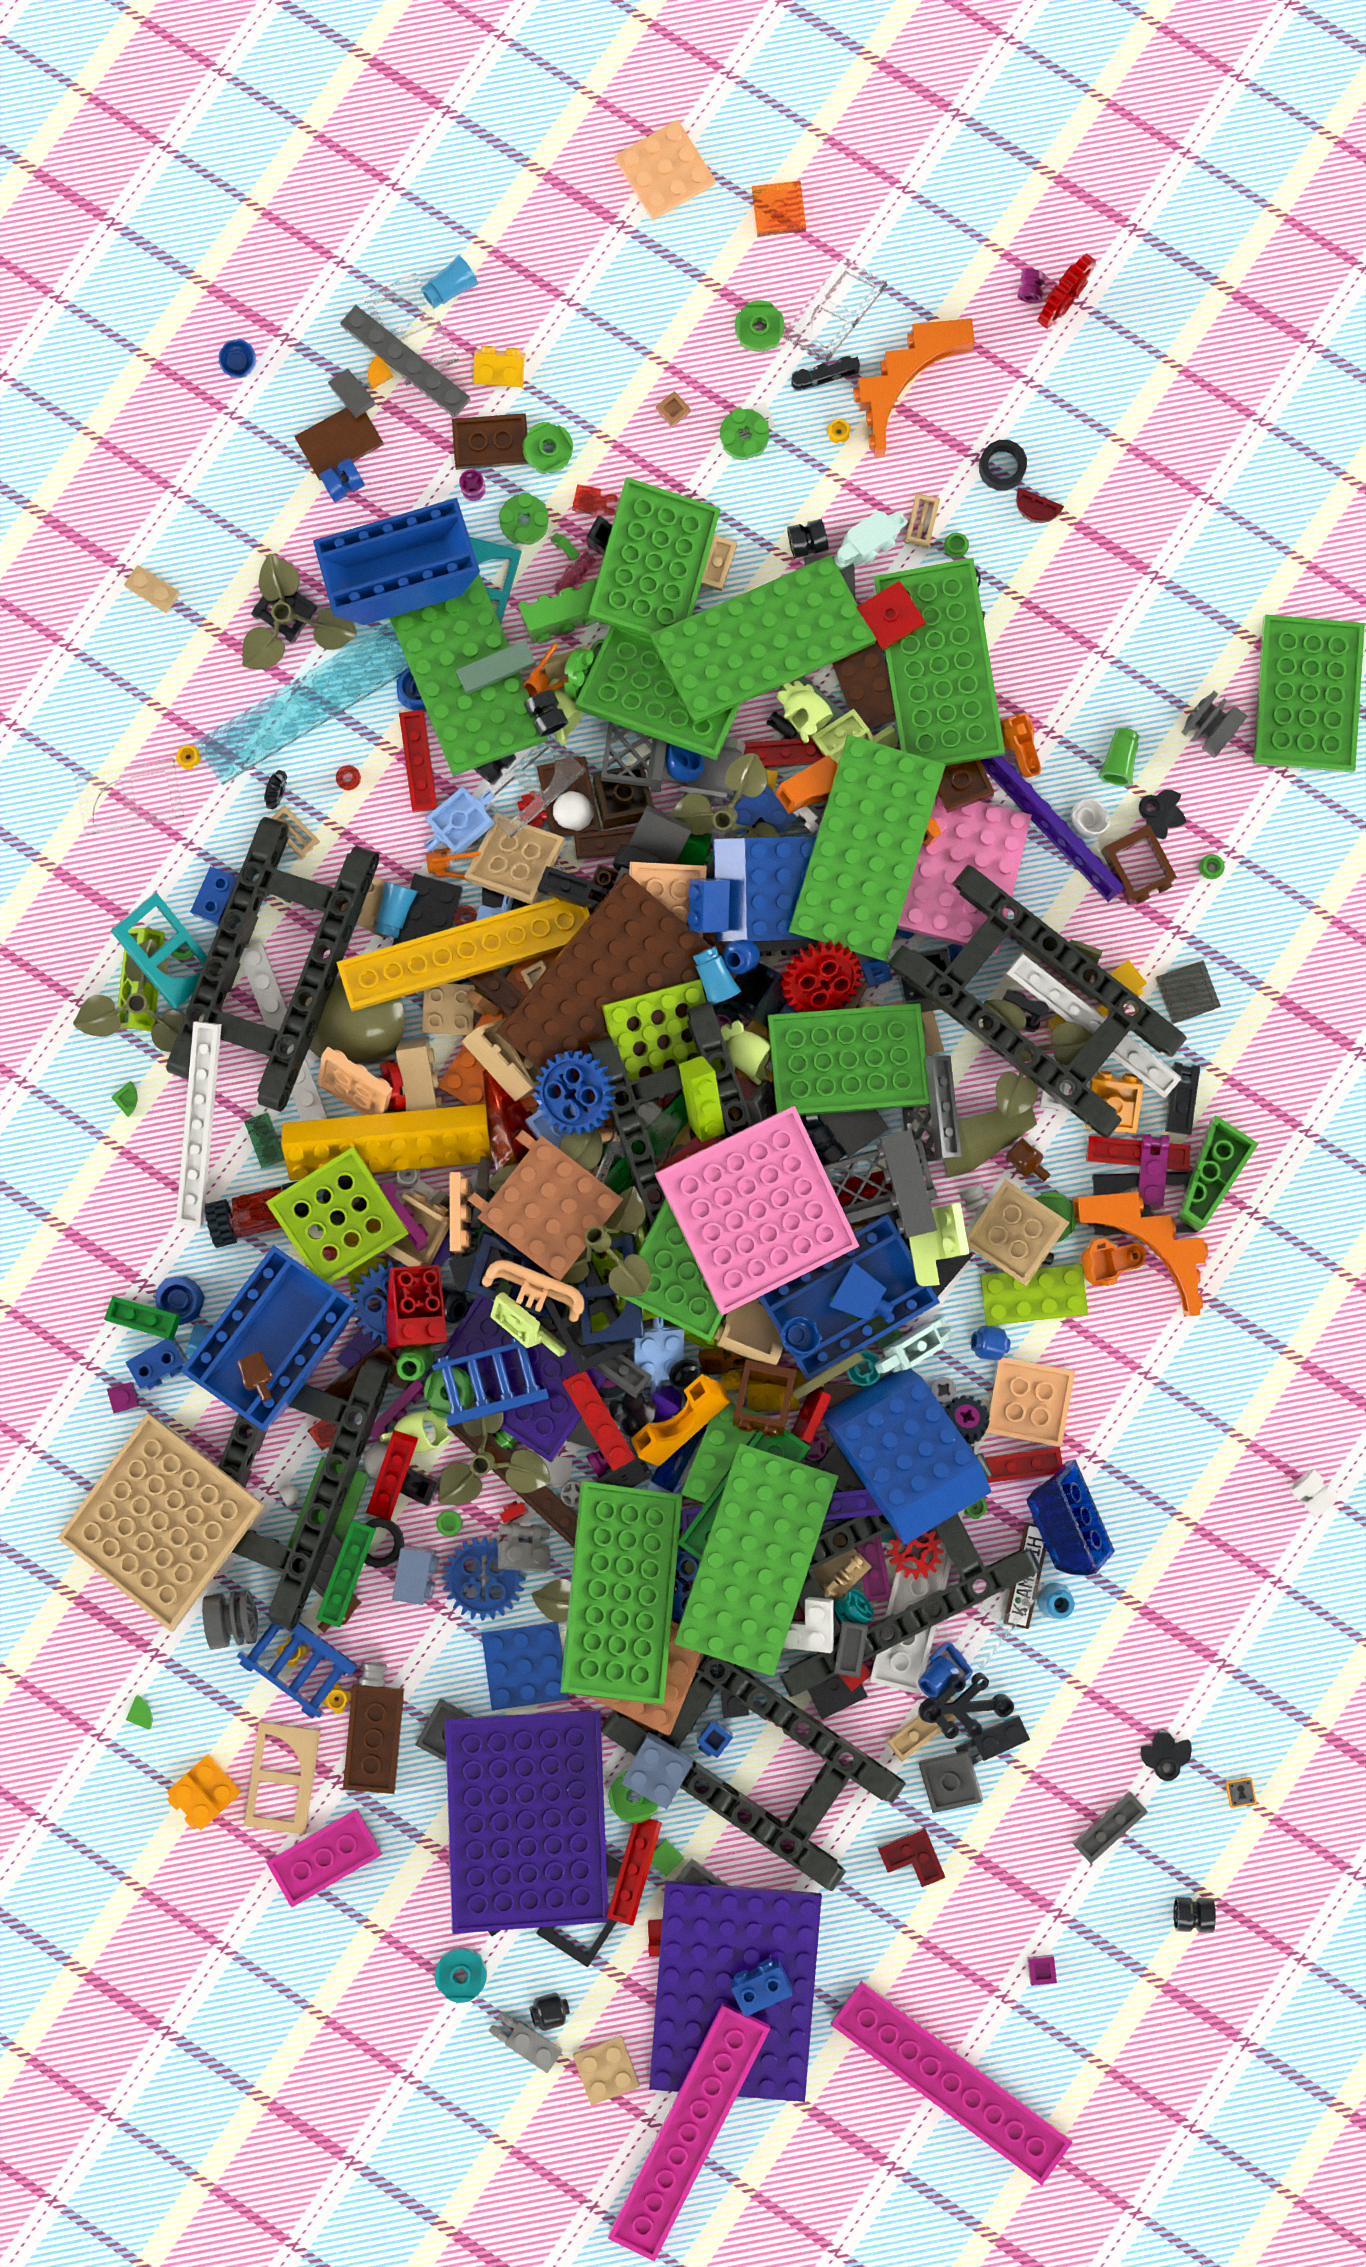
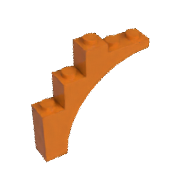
M972 318L912 324L911 333H907L908 349L885 351L884 360H880L881 376L858 378L857 387L853 388L854 403L859 402L860 411L868 410L866 411V424L871 426L872 435H868L869 450H874L875 458L885 457L888 418L904 388L920 372L935 362L952 355L973 351L975 340Z
M827 755L782 782L775 795L787 812L790 814L805 806L827 802L838 763ZM931 817L923 839L926 847L934 843L942 833L937 821Z
M1139 1192L1072 1197L1075 1223H1097L1115 1227L1133 1235L1146 1244L1163 1261L1172 1275L1180 1294L1183 1314L1185 1316L1201 1315L1200 1309H1203V1298L1198 1293L1201 1275L1199 1269H1196V1264L1206 1263L1205 1258L1208 1257V1245L1204 1242V1238L1196 1237L1173 1240V1235L1176 1234L1174 1219H1171V1215L1141 1217L1140 1212H1143L1144 1204L1142 1197H1139Z

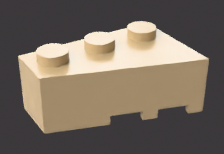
M506 1018L477 1027L461 1042L516 1102L537 1092L534 1086L540 1085L541 1082L536 1079V1076L544 1075V1073L495 1033Z
M429 1036L400 1040L396 1048V1056L404 1085L402 1090L403 1095L406 1097V1111L443 1108L442 1097H437L436 1088L439 1087L438 1073H434L433 1070L435 1055L433 1048H430Z

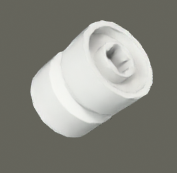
M1313 1468L1304 1473L1291 1486L1289 1491L1298 1501H1304L1305 1508L1316 1518L1326 1512L1337 1501L1339 1494L1330 1485H1324V1478Z

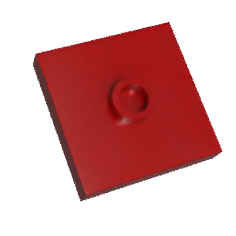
M900 580L857 606L858 611L873 632L882 651L926 625L925 620Z
M818 1389L807 1394L791 1433L809 1443L812 1442L831 1395Z

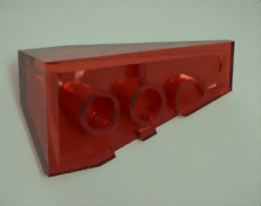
M485 1069L483 1071L490 1153L498 1172L506 1166L520 1163L529 1151L527 1147L515 1139L521 1130L530 1135L535 1141H537V1138L525 1123V1120L533 1115L531 1111L526 1112L519 1100L515 1102Z

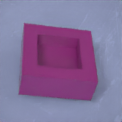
M133 1382L107 1389L113 1414L140 1406Z
M1053 1954L1027 1957L1031 1986L1057 1983Z

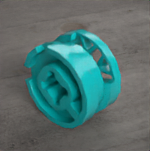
M860 1350L865 1360L848 1369L846 1374L856 1385L870 1386L881 1376V1373L878 1374L874 1366L880 1359L873 1352Z
M857 1589L848 1591L845 1597H840L834 1603L835 1612L841 1622L848 1621L866 1624L873 1619L874 1613L870 1602Z

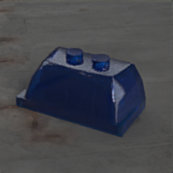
M1076 1459L1066 1461L1051 1478L1038 1485L1026 1499L1032 1514L1033 1523L1040 1532L1043 1546L1047 1549L1056 1570L1070 1575L1087 1576L1096 1574L1115 1552Z

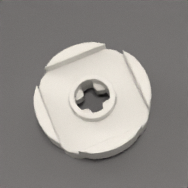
M805 806L793 812L797 817L800 816L806 821L804 825L813 834L818 833L823 815L814 806Z

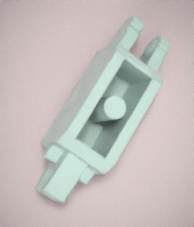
M877 511L849 529L847 535L841 541V548L833 559L838 569L842 570L852 563L855 567L863 562L867 565L878 556V552L890 550L896 544L895 539L900 531L906 527L907 519L900 511L888 516L885 512Z
M942 1316L928 1324L920 1325L884 1347L882 1350L885 1357L874 1364L878 1374L886 1373L891 1369L893 1373L907 1370L945 1346L944 1342L954 1336L951 1330L945 1331L940 1335L937 1331L938 1327L947 1322L945 1317Z

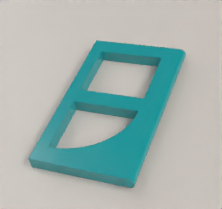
M470 537L478 565L491 559L511 560L503 590L500 591L485 586L490 600L499 602L496 615L501 625L522 551Z
M154 892L113 927L110 932L172 1009L175 1010L193 994L201 971L189 977L174 978L162 973L156 966L183 942H185L203 966L207 955L159 894ZM157 907L177 933L148 957L128 930L152 909Z

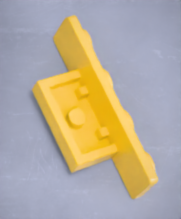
M800 1369L796 1371L793 1390L808 1382ZM731 1370L729 1373H721V1384L724 1390H739L743 1372ZM749 1379L747 1386L748 1409L753 1411L781 1410L786 1387ZM793 1393L789 1410L799 1409V1400H796Z

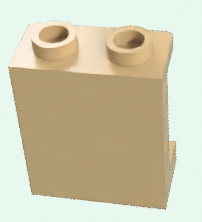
M421 1192L403 1193L402 1198L406 1200L405 1203L414 1214L412 1218L417 1225L421 1223L429 1234L427 1237L428 1245L419 1252L406 1235L383 1251L408 1267L429 1266L450 1227V1214L447 1213L448 1209L438 1203L432 1204L428 1202V1197Z

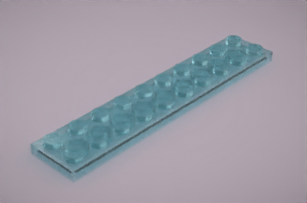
M391 622L195 741V744L220 784L223 786L403 675L409 669V666Z

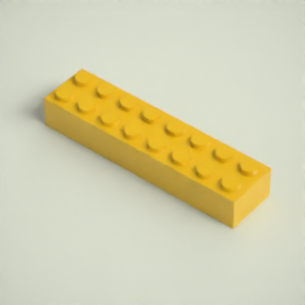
M486 1104L282 1123L281 1145L290 1181L301 1180L353 1146L371 1173L475 1164L480 1162L481 1156L489 1157L491 1159L490 1162H493L492 1136Z

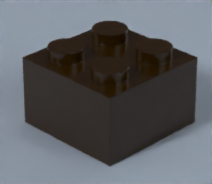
M642 765L631 771L636 777L647 778ZM621 767L609 769L607 773L618 775L623 769ZM602 771L594 772L593 787L603 829L639 823L646 806L654 808L649 787L601 781Z

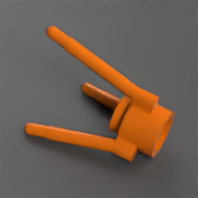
M553 643L536 669L530 673V678L524 682L523 687L527 688L530 697L546 690L554 691L564 686V682L568 683L567 677L549 686V678L546 676L545 671L540 672L557 648V643Z
M478 840L474 841L471 845L477 844ZM449 847L435 849L433 853L426 854L427 869L429 873L435 872L436 877L446 876L465 879V873L445 871V869H449V861L480 856L481 852L475 851L448 855L447 853L452 852Z

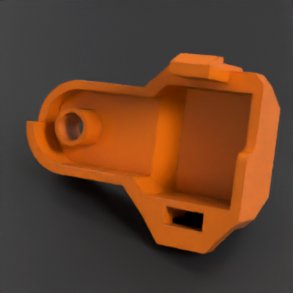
M1024 712L1001 720L1004 748L1014 750L1022 775L1025 778L1039 775L1041 764L1034 745L1035 730L1031 718Z
M1106 1238L1092 1240L1089 1248H1085L1081 1255L1085 1279L1093 1286L1114 1285L1118 1282L1117 1279L1120 1273L1140 1268L1143 1265L1147 1250L1139 1243L1116 1247Z

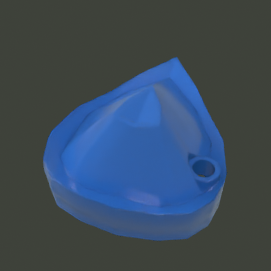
M668 743L665 761L670 775L684 782L697 780L705 767L701 755Z

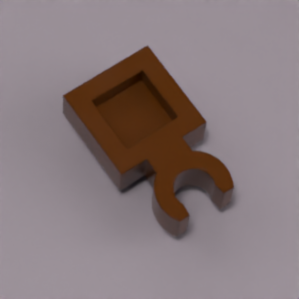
M724 1348L700 1349L698 1353L700 1365L706 1375L729 1373L730 1367L740 1370L744 1369L746 1359L742 1358V1355L732 1351L726 1353Z

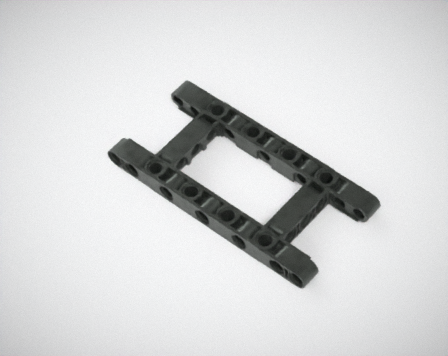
M263 817L258 824L190 999L185 1017L169 1055L166 1070L170 1074L189 1079L193 1023L199 1021L200 1016L204 1014L202 1022L221 1024V1040L270 1056L257 1089L259 1092L257 1101L261 1106L282 1112L287 1106L339 971L336 962L342 961L377 870L380 857L376 851L354 846L351 852L347 853L334 888L277 870L289 839L287 837L288 825L285 822ZM259 873L258 879L253 882L254 876ZM269 894L277 896L290 904L295 902L303 905L311 911L316 909L324 912L279 1031L221 1010L227 992L231 991L241 964L239 961L244 948L249 944L259 918L257 914L262 901ZM348 902V907L341 911L343 904ZM241 920L239 927L235 929V924ZM330 949L329 956L327 958H323L324 953ZM223 967L221 974L217 976V971ZM312 997V1002L305 1006L306 1000ZM294 1044L293 1051L287 1054L289 1046Z
M966 865L953 881V885L960 891V896L988 917L987 920L944 972L915 949L910 950L904 945H901L888 961V966L1091 1129L1108 1139L1122 1119L1115 1112V1108L1086 1086L1087 1083L1130 1030L1157 1052H1163L1170 1057L1175 1055L1187 1040V1037L1177 1027L971 865ZM1005 908L1012 910L1014 918H1005L1002 910ZM1008 934L1010 936L1011 934L1015 935L1028 946L1027 949L1048 966H1054L1068 977L1067 981L1090 999L1094 998L1108 1009V1017L1092 1034V1037L1076 1054V1057L1066 1069L964 989ZM1045 940L1051 941L1054 944V950H1045L1042 942ZM1090 972L1095 978L1094 983H1087L1083 979V973ZM938 988H948L951 996L949 998L941 997L938 993ZM1125 1004H1130L1134 1007V1015L1131 1016L1124 1012ZM987 1019L991 1023V1029H981L978 1024L979 1020ZM1020 1051L1029 1052L1031 1062H1023L1019 1057ZM1061 1083H1067L1071 1086V1095H1065L1061 1092Z
M707 1001L687 1008L689 1019L687 1024L698 1056H703L710 1065L714 1058H719L723 1063L722 1070L715 1072L725 1135L728 1138L752 1126L753 1123L713 1007ZM610 1035L588 1042L587 1046L589 1053L592 1054V1061L599 1058L601 1059L599 1067H608L604 1073L605 1076L613 1075V1078L608 1083L609 1085H615L616 1088L610 1090V1094L615 1095L616 1092L621 1091L626 1095V1103L622 1106H618L614 1100L609 1101L614 1106V1109L610 1110V1114L635 1187L645 1206L649 1228H651L666 1197L655 1175L658 1172L654 1162L656 1157L647 1131L641 1124L637 1109L642 1104L683 1091L679 1064L629 1081L617 1045L614 1046ZM733 1106L739 1110V1118L736 1121H732L728 1117V1110ZM635 1140H639L643 1144V1151L639 1155H635L631 1151V1144ZM652 1189H656L660 1193V1199L655 1204L650 1203L648 1200V1193Z
M373 1356L369 1357L365 1365L361 1366L349 1400L304 1384L289 1407L335 1424L338 1428L292 1547L280 1544L277 1539L256 1534L257 1531L248 1529L232 1551V1553L283 1573L269 1611H271L269 1621L286 1629L293 1630L298 1624L316 1574L320 1568L392 1377L394 1365ZM361 1413L362 1422L357 1426L355 1424V1416ZM238 1414L218 1467L226 1474H232L234 1480L246 1488L252 1472L250 1468L257 1451L261 1449L268 1429L264 1432ZM251 1426L253 1432L251 1437L248 1438L246 1430ZM341 1461L344 1469L341 1474H338L336 1466ZM321 1510L325 1513V1519L322 1523L318 1521V1514ZM302 1559H304L306 1562V1569L304 1572H301L299 1568V1564Z
M983 1453L975 1455L981 1463L986 1478L991 1476L993 1472ZM958 1513L936 1526V1531L960 1575L959 1583L946 1590H939L913 1603L912 1607L901 1613H893L868 1626L863 1661L1038 1573L1042 1569L1032 1549L1029 1548L1022 1552L1016 1551L985 1567ZM879 1515L855 1517L819 1535L798 1600L804 1613L805 1599L808 1597L826 1599L812 1569L893 1529L890 1523H882ZM836 1533L846 1534L847 1542L845 1545L836 1546L833 1544V1537ZM979 1579L984 1580L986 1583L985 1590L981 1593H975L973 1591L974 1582ZM930 1603H937L940 1606V1611L936 1616L927 1615L926 1609ZM834 1613V1650L831 1653L817 1652L789 1666V1670L779 1675L789 1697L796 1696L837 1675L834 1674L835 1661L833 1657L838 1649L841 1627ZM886 1626L892 1627L894 1630V1635L888 1640L880 1637L881 1629Z
M703 1654L696 1670L698 1674L689 1687L670 1735L659 1731L657 1734L653 1731H644L637 1724L629 1721L626 1715L612 1710L601 1726V1732L634 1756L637 1754L648 1732L679 1749L686 1736L692 1732L701 1714L707 1710L716 1692L720 1691V1689L722 1691L725 1689L740 1699L742 1705L765 1721L769 1719L782 1728L784 1734L807 1750L811 1748L824 1757L826 1763L785 1823L695 1760H693V1764L680 1788L832 1892L846 1873V1870L837 1863L838 1860L808 1839L846 1783L851 1779L883 1801L885 1799L890 1803L896 1800L906 1785V1782L739 1665ZM715 1663L723 1665L725 1671L720 1675H716L711 1672L710 1667ZM757 1693H763L767 1696L768 1700L764 1704H757L753 1697ZM800 1723H807L811 1729L808 1733L801 1734L796 1730V1726ZM847 1752L854 1758L850 1763H842L839 1760L840 1755ZM698 1779H705L709 1783V1787L701 1790L696 1787L695 1782ZM741 1809H748L751 1811L752 1816L748 1819H742L739 1817L738 1812ZM784 1839H791L795 1845L790 1849H786L781 1845V1842Z

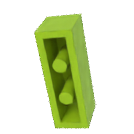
M703 1056L679 1064L689 1126L702 1142L724 1134L725 1128L715 1070Z

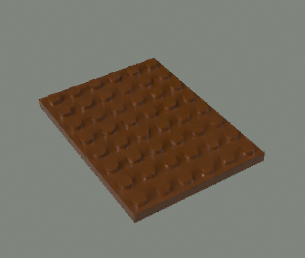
M624 873L495 1033L539 1069L545 1065L549 1066L548 1059H556V1054H565L569 1050H572L573 1054L576 1051L582 1050L584 1056L589 1053L588 1042L609 1035L602 1005L701 979L695 967L697 964L693 956L712 946L696 932L689 930V926L628 873ZM730 972L732 978L735 979L738 974ZM703 987L705 999H706V1002H707L706 993H705V990H704V987ZM684 1003L678 1004L675 1009V1013L679 1018L687 1014V1006ZM655 1010L652 1013L651 1020L654 1024H660L663 1021L662 1011ZM635 1016L630 1017L627 1021V1028L630 1031H634L639 1027V1020ZM689 1028L684 1029L681 1033L683 1041L691 1033ZM661 1035L658 1038L657 1045L660 1049H665L669 1045L667 1035ZM638 1041L633 1046V1052L636 1056L642 1055L645 1051V1045L642 1041ZM648 1066L642 1067L639 1071L640 1078L651 1074V1069ZM574 1069L573 1075L579 1080L580 1074L577 1069ZM590 1089L589 1097L595 1101V1093ZM616 1092L614 1102L618 1106L624 1105L623 1092ZM606 1111L610 1117L602 1120V1122L609 1128L614 1129L615 1126L610 1111Z

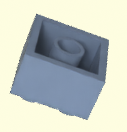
M412 1545L401 1547L392 1600L423 1605L428 1599L430 1600L433 1597L435 1582L431 1581L432 1573L437 1572L440 1556H435L436 1549Z
M648 1732L626 1771L621 1784L667 1810L690 1770L694 1758Z

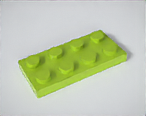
M1082 1264L1038 1269L1027 1286L1006 1272L980 1275L986 1326L1088 1315Z

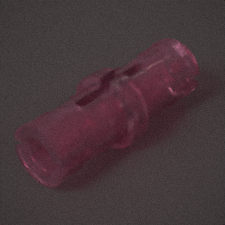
M585 550L572 566L569 565L565 569L566 572L552 586V589L558 594L562 589L573 587L577 582L580 583L583 580V575L597 560Z

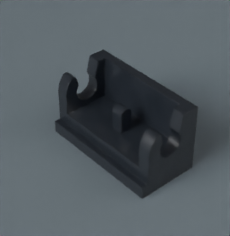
M637 1455L634 1460L597 1478L596 1482L633 1488L651 1478L653 1474L645 1460L640 1459Z

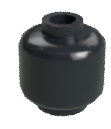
M442 1287L445 1322H459L467 1313L468 1300L463 1293L451 1287Z
M556 1992L536 1997L533 2000V2006L529 2008L533 2025L535 2027L538 2026L542 2031L563 2026L566 2022V2015L570 2014L566 1998L561 1999Z

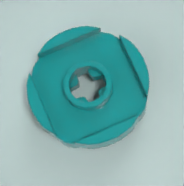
M455 1948L443 1954L435 1969L436 1987L452 2002L465 2003L473 2000L483 1990L487 1981V1967L482 1956L468 1948ZM460 1968L468 1973V1977L464 1978V1982H459L458 1977H454V1973L458 1972Z

